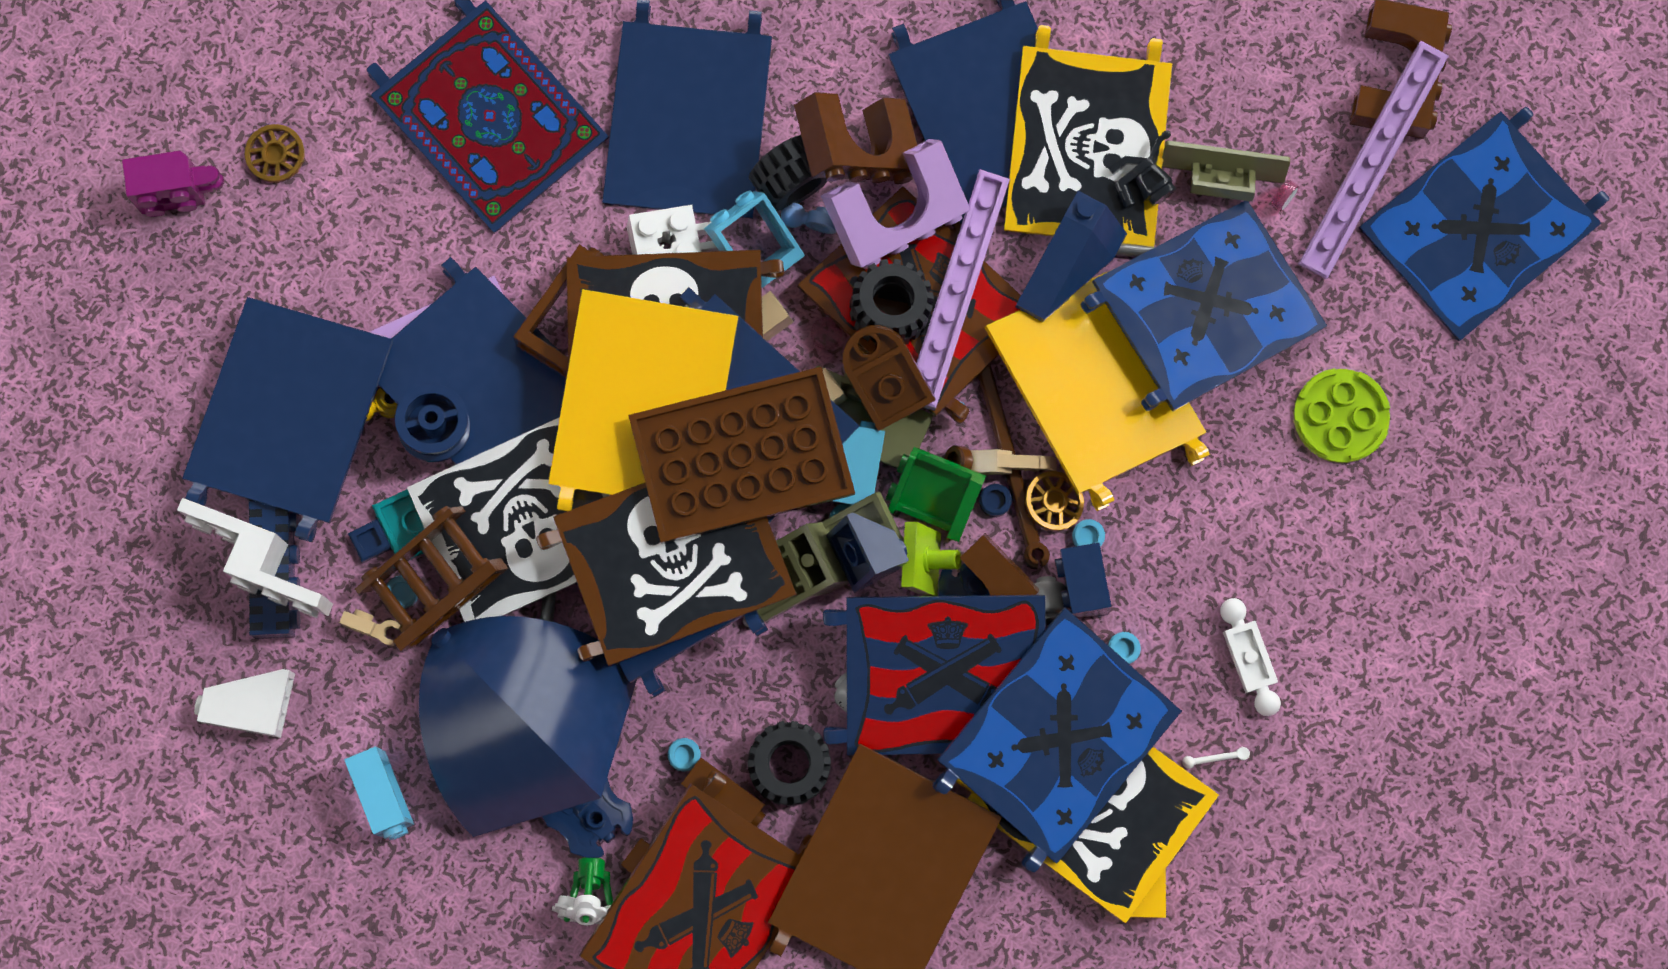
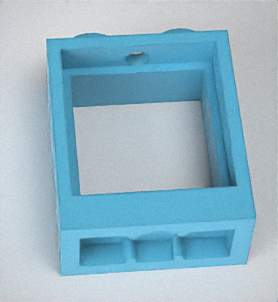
M751 190L744 192L736 198V205L728 211L724 209L717 212L710 218L711 223L704 228L719 251H733L721 231L755 206L781 246L779 250L764 261L780 259L783 261L785 271L805 256L765 193L752 192ZM761 276L762 288L775 278Z
M375 746L344 759L373 835L394 840L408 834L407 828L414 825V822L386 751Z

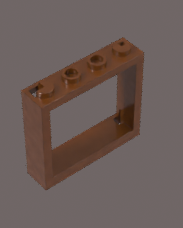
M579 244L571 257L604 255L593 247L586 249ZM566 262L513 337L516 346L567 378L568 357L533 335L536 328L567 286Z

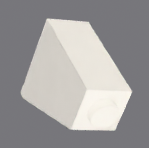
M281 669L204 688L203 695L198 696L194 712L195 715H198L197 721L203 724L281 738L295 673L290 670Z

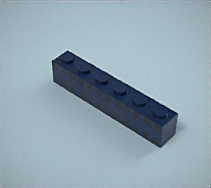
M249 499V524L277 534L288 544L275 577L300 586L299 577H295V564L300 563L299 545H294V532H296L300 522L299 514ZM259 589L256 594L249 593L250 636L255 639L295 637V629H300L301 617L300 611L292 606L293 602L288 601L287 605L283 606L269 600L268 597L261 594L262 591Z

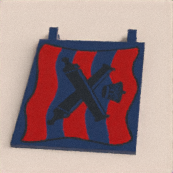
M1045 595L846 597V610H824V625H846L847 728L825 727L823 730L825 743L839 744L847 742V755H854L859 744L881 755L942 754L1045 631Z

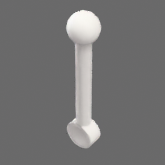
M1241 747L1236 752L1199 758L1186 756L1183 758L1182 764L1185 768L1191 769L1196 764L1234 758L1246 760L1249 758L1250 752L1246 747Z

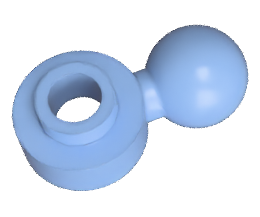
M792 203L781 211L782 221L790 228H797L805 224L815 231L826 234L836 233V229L825 207H817L816 210L805 212L803 206L798 203Z

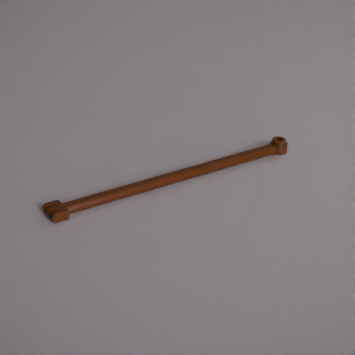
M960 221L952 224L953 229H950L957 236L961 228ZM989 364L978 375L996 444L998 449L1012 451V455H1016L992 367ZM1012 470V474L1005 476L1026 547L1023 553V560L1027 567L1037 570L1039 563L1038 560L1033 559L1032 551L1039 550L1042 552L1043 558L1039 561L1041 568L1049 561L1050 553L1048 548L1040 542L1035 522L1027 515L1026 505H1024L1026 488L1021 471Z

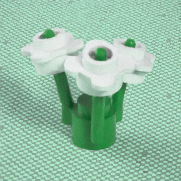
M584 857L579 859L578 871H574L570 896H559L558 903L552 906V911L558 913V918L565 922L570 921L578 922L581 925H593L594 923L599 924L602 918L607 915V911L613 903V896L610 886V872L605 871V861L601 858ZM581 884V888L585 889L584 895L577 897ZM601 884H603L607 906L601 907V901L597 897L592 896V890L600 889Z

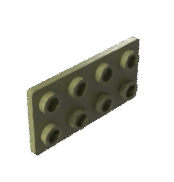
M828 370L848 397L838 407L859 426L861 421L874 423L846 372L842 376ZM919 409L882 429V431H885L880 462L897 469L903 454L909 456L914 447L920 448L933 415Z

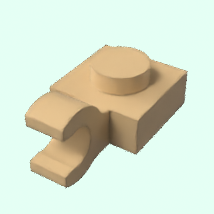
M355 609L354 614L346 611L343 612L339 623L344 627L379 639L387 646H395L393 640L386 638V631L389 628L400 630L401 626L398 622L387 620L381 624H376L372 622L373 615Z

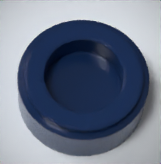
M1000 484L988 485L983 489L979 497L981 510L991 517L1004 515L1012 503L1011 493L1005 486Z

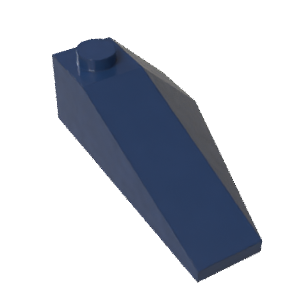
M1080 191L1076 193L1015 306L1016 308L1044 322L1067 302L1083 285L1085 286L1093 276L1113 261L1127 233L1105 204Z

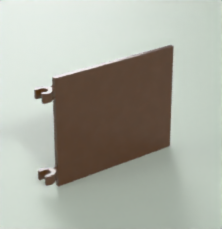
M859 744L768 922L779 929L769 951L781 957L790 938L795 936L856 969H925L1002 817L951 790L947 794L939 793L933 788L932 780Z

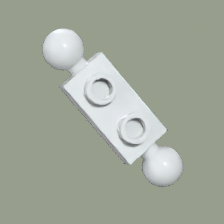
M1236 598L1228 599L1222 604L1220 614L1225 622L1232 625V629L1224 631L1223 635L1245 694L1256 690L1257 696L1254 705L1257 712L1263 716H1272L1279 711L1281 701L1275 692L1269 690L1268 686L1277 683L1278 680L1256 621L1244 623L1246 607L1241 600Z

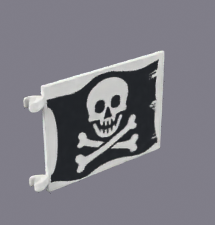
M560 417L407 487L424 528L434 521L432 516L443 507L462 506L466 512L455 522L482 558H487L488 560L501 558L509 568L460 609L465 622L485 617L504 616L577 583L563 543L547 550H541L536 541L538 535L557 529L554 516L567 512L557 509L561 490L560 486L548 484ZM576 489L574 491L572 509L610 495ZM445 530L431 541L459 579L463 578L466 580L473 574L471 571L472 565Z

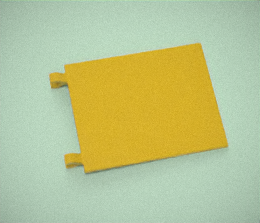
M1103 274L1092 278L1085 286L1083 285L1044 322L1020 310L985 326V330L1076 493L1079 495L1089 491L1092 505L1097 512L1108 507L1109 503L1114 501L1111 491L1103 485L1104 482L1181 445L1185 447L1186 457L1192 466L1202 462L1203 458L1210 455L1205 444L1198 440V437L1207 432L1190 403L1173 412L1166 401L1150 411L1144 409L1141 401L1147 394L1157 390L1158 387L1107 305L1104 304L1089 314L1083 311L1080 304L1088 295L1097 292L1092 281Z
M582 289L548 482L550 485L560 486L561 488L557 505L558 510H572L574 491L576 489L613 495L645 483L628 415L725 391L738 316Z

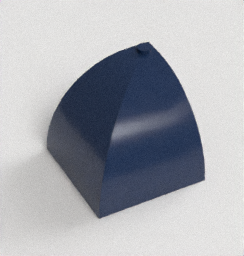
M495 616L473 619L449 628H442L433 635L432 644L422 670L419 689L421 735L429 767L445 802L461 825L473 837L602 797L637 680L630 683L619 663L608 666L604 654L586 662L580 659L578 648L599 641L598 639L555 622L518 616Z

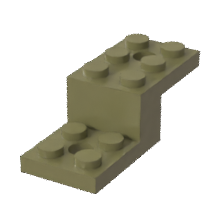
M881 492L871 494L823 522L807 523L776 540L796 595L757 610L764 623L813 596L830 594L849 583L826 536L847 514L853 512L896 532L898 538L904 542Z

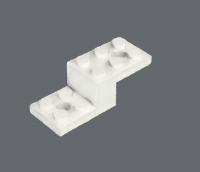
M182 498L177 510L186 517L184 522L206 534L211 535L212 530H215V534L223 537V540L234 544L223 572L232 577L230 583L252 594H256L259 589L262 591L261 594L268 597L269 600L286 606L288 601L293 602V607L309 616L317 618L319 613L329 616L333 603L323 595L275 577L288 546L277 534Z

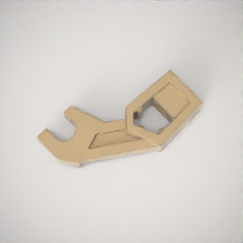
M1000 449L970 450L973 456L971 470L983 475L1012 474V470L1039 472V470L1057 471V458L1051 456L1012 455V451Z

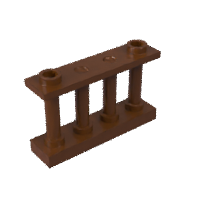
M445 506L432 516L434 521L381 567H374L367 571L361 577L363 582L355 588L358 594L374 590L400 624L402 634L393 640L400 651L416 647L509 569L501 558L483 559L455 522L466 512L462 506L452 508ZM444 530L472 565L471 571L473 574L466 580L458 578L431 542ZM420 550L448 585L447 591L449 594L442 600L434 598L408 563ZM397 570L425 606L423 609L425 614L418 620L416 618L412 619L384 582Z

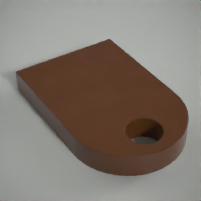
M871 325L859 329L849 338L843 352L844 370L878 431L936 400L904 340L897 332L885 326ZM865 335L874 337L877 342V348L871 353L863 352L858 346L859 339Z

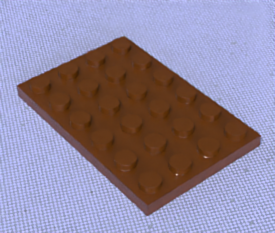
M822 366L628 415L661 544L855 495Z

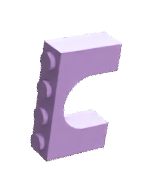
M928 139L903 152L916 183L918 196L913 213L905 222L898 226L885 228L876 221L858 183L848 181L821 195L852 265L863 267L864 269H868V266L873 263L877 265L880 263V258L886 254H897L909 247L907 243L917 238L918 240H923L935 234L937 227L943 224L948 226L957 223L962 219V214L971 210L942 141Z

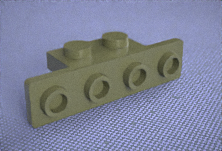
M1169 140L1165 142L1162 155V167L1191 171L1190 193L1253 202L1255 196V180L1284 183L1290 166V157Z

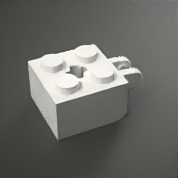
M692 205L629 215L627 231L632 255L712 252L719 250L713 241L700 243L698 236L707 235L704 228L711 222L696 224ZM665 242L670 244L671 247L670 249H664V244L661 247L659 245Z

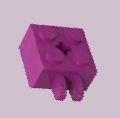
M181 151L122 159L126 195L141 214H146L148 217L162 216L165 214V211L174 209L180 212L194 211L197 209V206L205 205L204 193L213 192V190L217 191L223 187L225 181L216 166L208 165L206 167L204 165L195 167L189 157Z

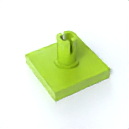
M905 522L904 544L907 548L909 561L902 566L901 587L922 596H938L939 569H960L962 560L959 557H961V552L959 550H940V532L919 522Z

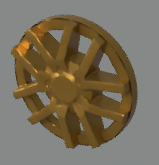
M271 124L259 128L250 136L245 147L247 166L256 177L267 182L279 183L291 178L299 172L305 161V149L301 138L294 130L284 125ZM273 131H283L285 133L277 140ZM269 132L272 140L265 143L261 135ZM291 135L295 140L285 146L283 143ZM258 138L263 147L252 148L255 140ZM296 146H299V156L290 152ZM251 154H262V158L251 161ZM288 158L297 160L294 167L286 163ZM264 164L262 173L257 171L254 167ZM270 166L275 167V176H267ZM281 166L290 170L289 172L280 175Z
M1048 471L1038 475L1029 483L1024 505H1026L1028 517H1031L1044 530L1061 531L1071 527L1079 520L1084 508L1083 493L1078 495L1075 491L1077 501L1068 498L1067 496L1074 489L1068 476L1062 472ZM1048 477L1059 478V480L1053 486ZM1040 480L1043 481L1047 489L1046 492L1038 484ZM1063 481L1068 482L1070 485L1065 492L1060 489ZM1033 489L1039 497L1031 498ZM1032 503H1041L1042 508L1034 511ZM1067 505L1077 507L1076 513L1066 509ZM1045 513V520H1041L1037 515ZM1052 515L1056 516L1057 525L1051 524ZM1063 515L1071 519L1066 524H1063Z

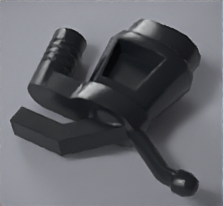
M1169 130L1162 132L1157 138L1148 158L1124 156L1109 167V170L1114 175L1127 164L1137 165L1114 184L1124 209L1136 204L1128 186L1133 181H1136L1144 200H1149L1152 206L1158 205L1176 191L1175 186L1172 184L1173 179L1155 161L1162 141L1167 140L1171 136Z

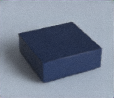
M378 519L348 533L362 563L392 549Z

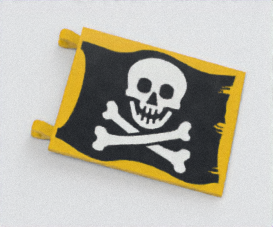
M1040 25L1036 32L1035 47L1023 46L1004 231L1053 237L1076 193L1080 191L1109 208L1127 233L1122 243L1154 247L1158 205L1152 206L1149 200H1144L1136 181H1133L1128 186L1136 204L1124 209L1114 186L1119 179L1137 165L1127 164L1114 175L1109 170V167L1124 156L1148 158L1157 138L1162 132L1166 131L1172 63L1160 62L1163 41L1156 38L1150 40L1147 45L1146 60L1048 49L1051 28ZM1165 140L1162 141L1155 157V161L1161 169Z
M1152 747L1061 860L1055 863L1046 856L1043 863L1126 924L1218 798L1219 794ZM960 779L956 780L958 784L971 792L968 800L1001 816ZM1003 817L1001 818L997 828L1030 852L1035 845Z

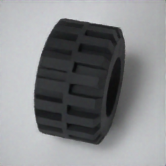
M801 135L792 137L770 150L755 164L749 174V180L757 192L765 193L776 211L783 210L792 203L799 204L816 193L828 182L826 178L812 177Z
M887 259L880 260L879 267L875 263L869 265L867 272L862 271L858 281L855 282L849 307L851 308V321L856 320L854 326L856 331L871 325L888 327L897 332L907 345L910 338L915 340L919 337L921 330L925 329L934 299L933 292H930L931 284L929 280L923 281L925 274L921 270L913 271L914 265L909 262L906 266L900 265L901 260L894 259L893 264H888ZM882 292H894L906 300L909 310L901 315H888L876 307L873 298ZM869 335L863 336V338L867 341H869L871 338L875 339L874 337Z
M781 721L777 722L774 726H768L754 739V743L749 750L748 770L755 789L766 800L768 799L777 805L794 806L808 802V800L819 794L825 786L830 773L831 758L827 744H825L818 732L816 733L812 730V727L807 724H799L798 721L786 723ZM782 745H796L807 754L809 760L808 771L801 780L795 783L779 781L770 770L769 762L771 755Z

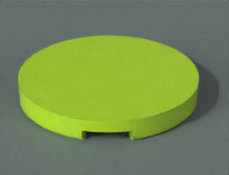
M1328 369L1315 375L1301 389L1294 406L1295 428L1304 445L1318 457L1335 463L1356 462L1372 454L1385 440L1390 423V405L1380 385L1365 373L1348 369Z

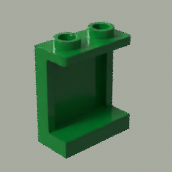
M914 447L909 456L903 454L896 472L902 475L898 484L892 482L885 499L890 502L888 509L891 514L898 510L949 531L947 538L959 542L986 476Z

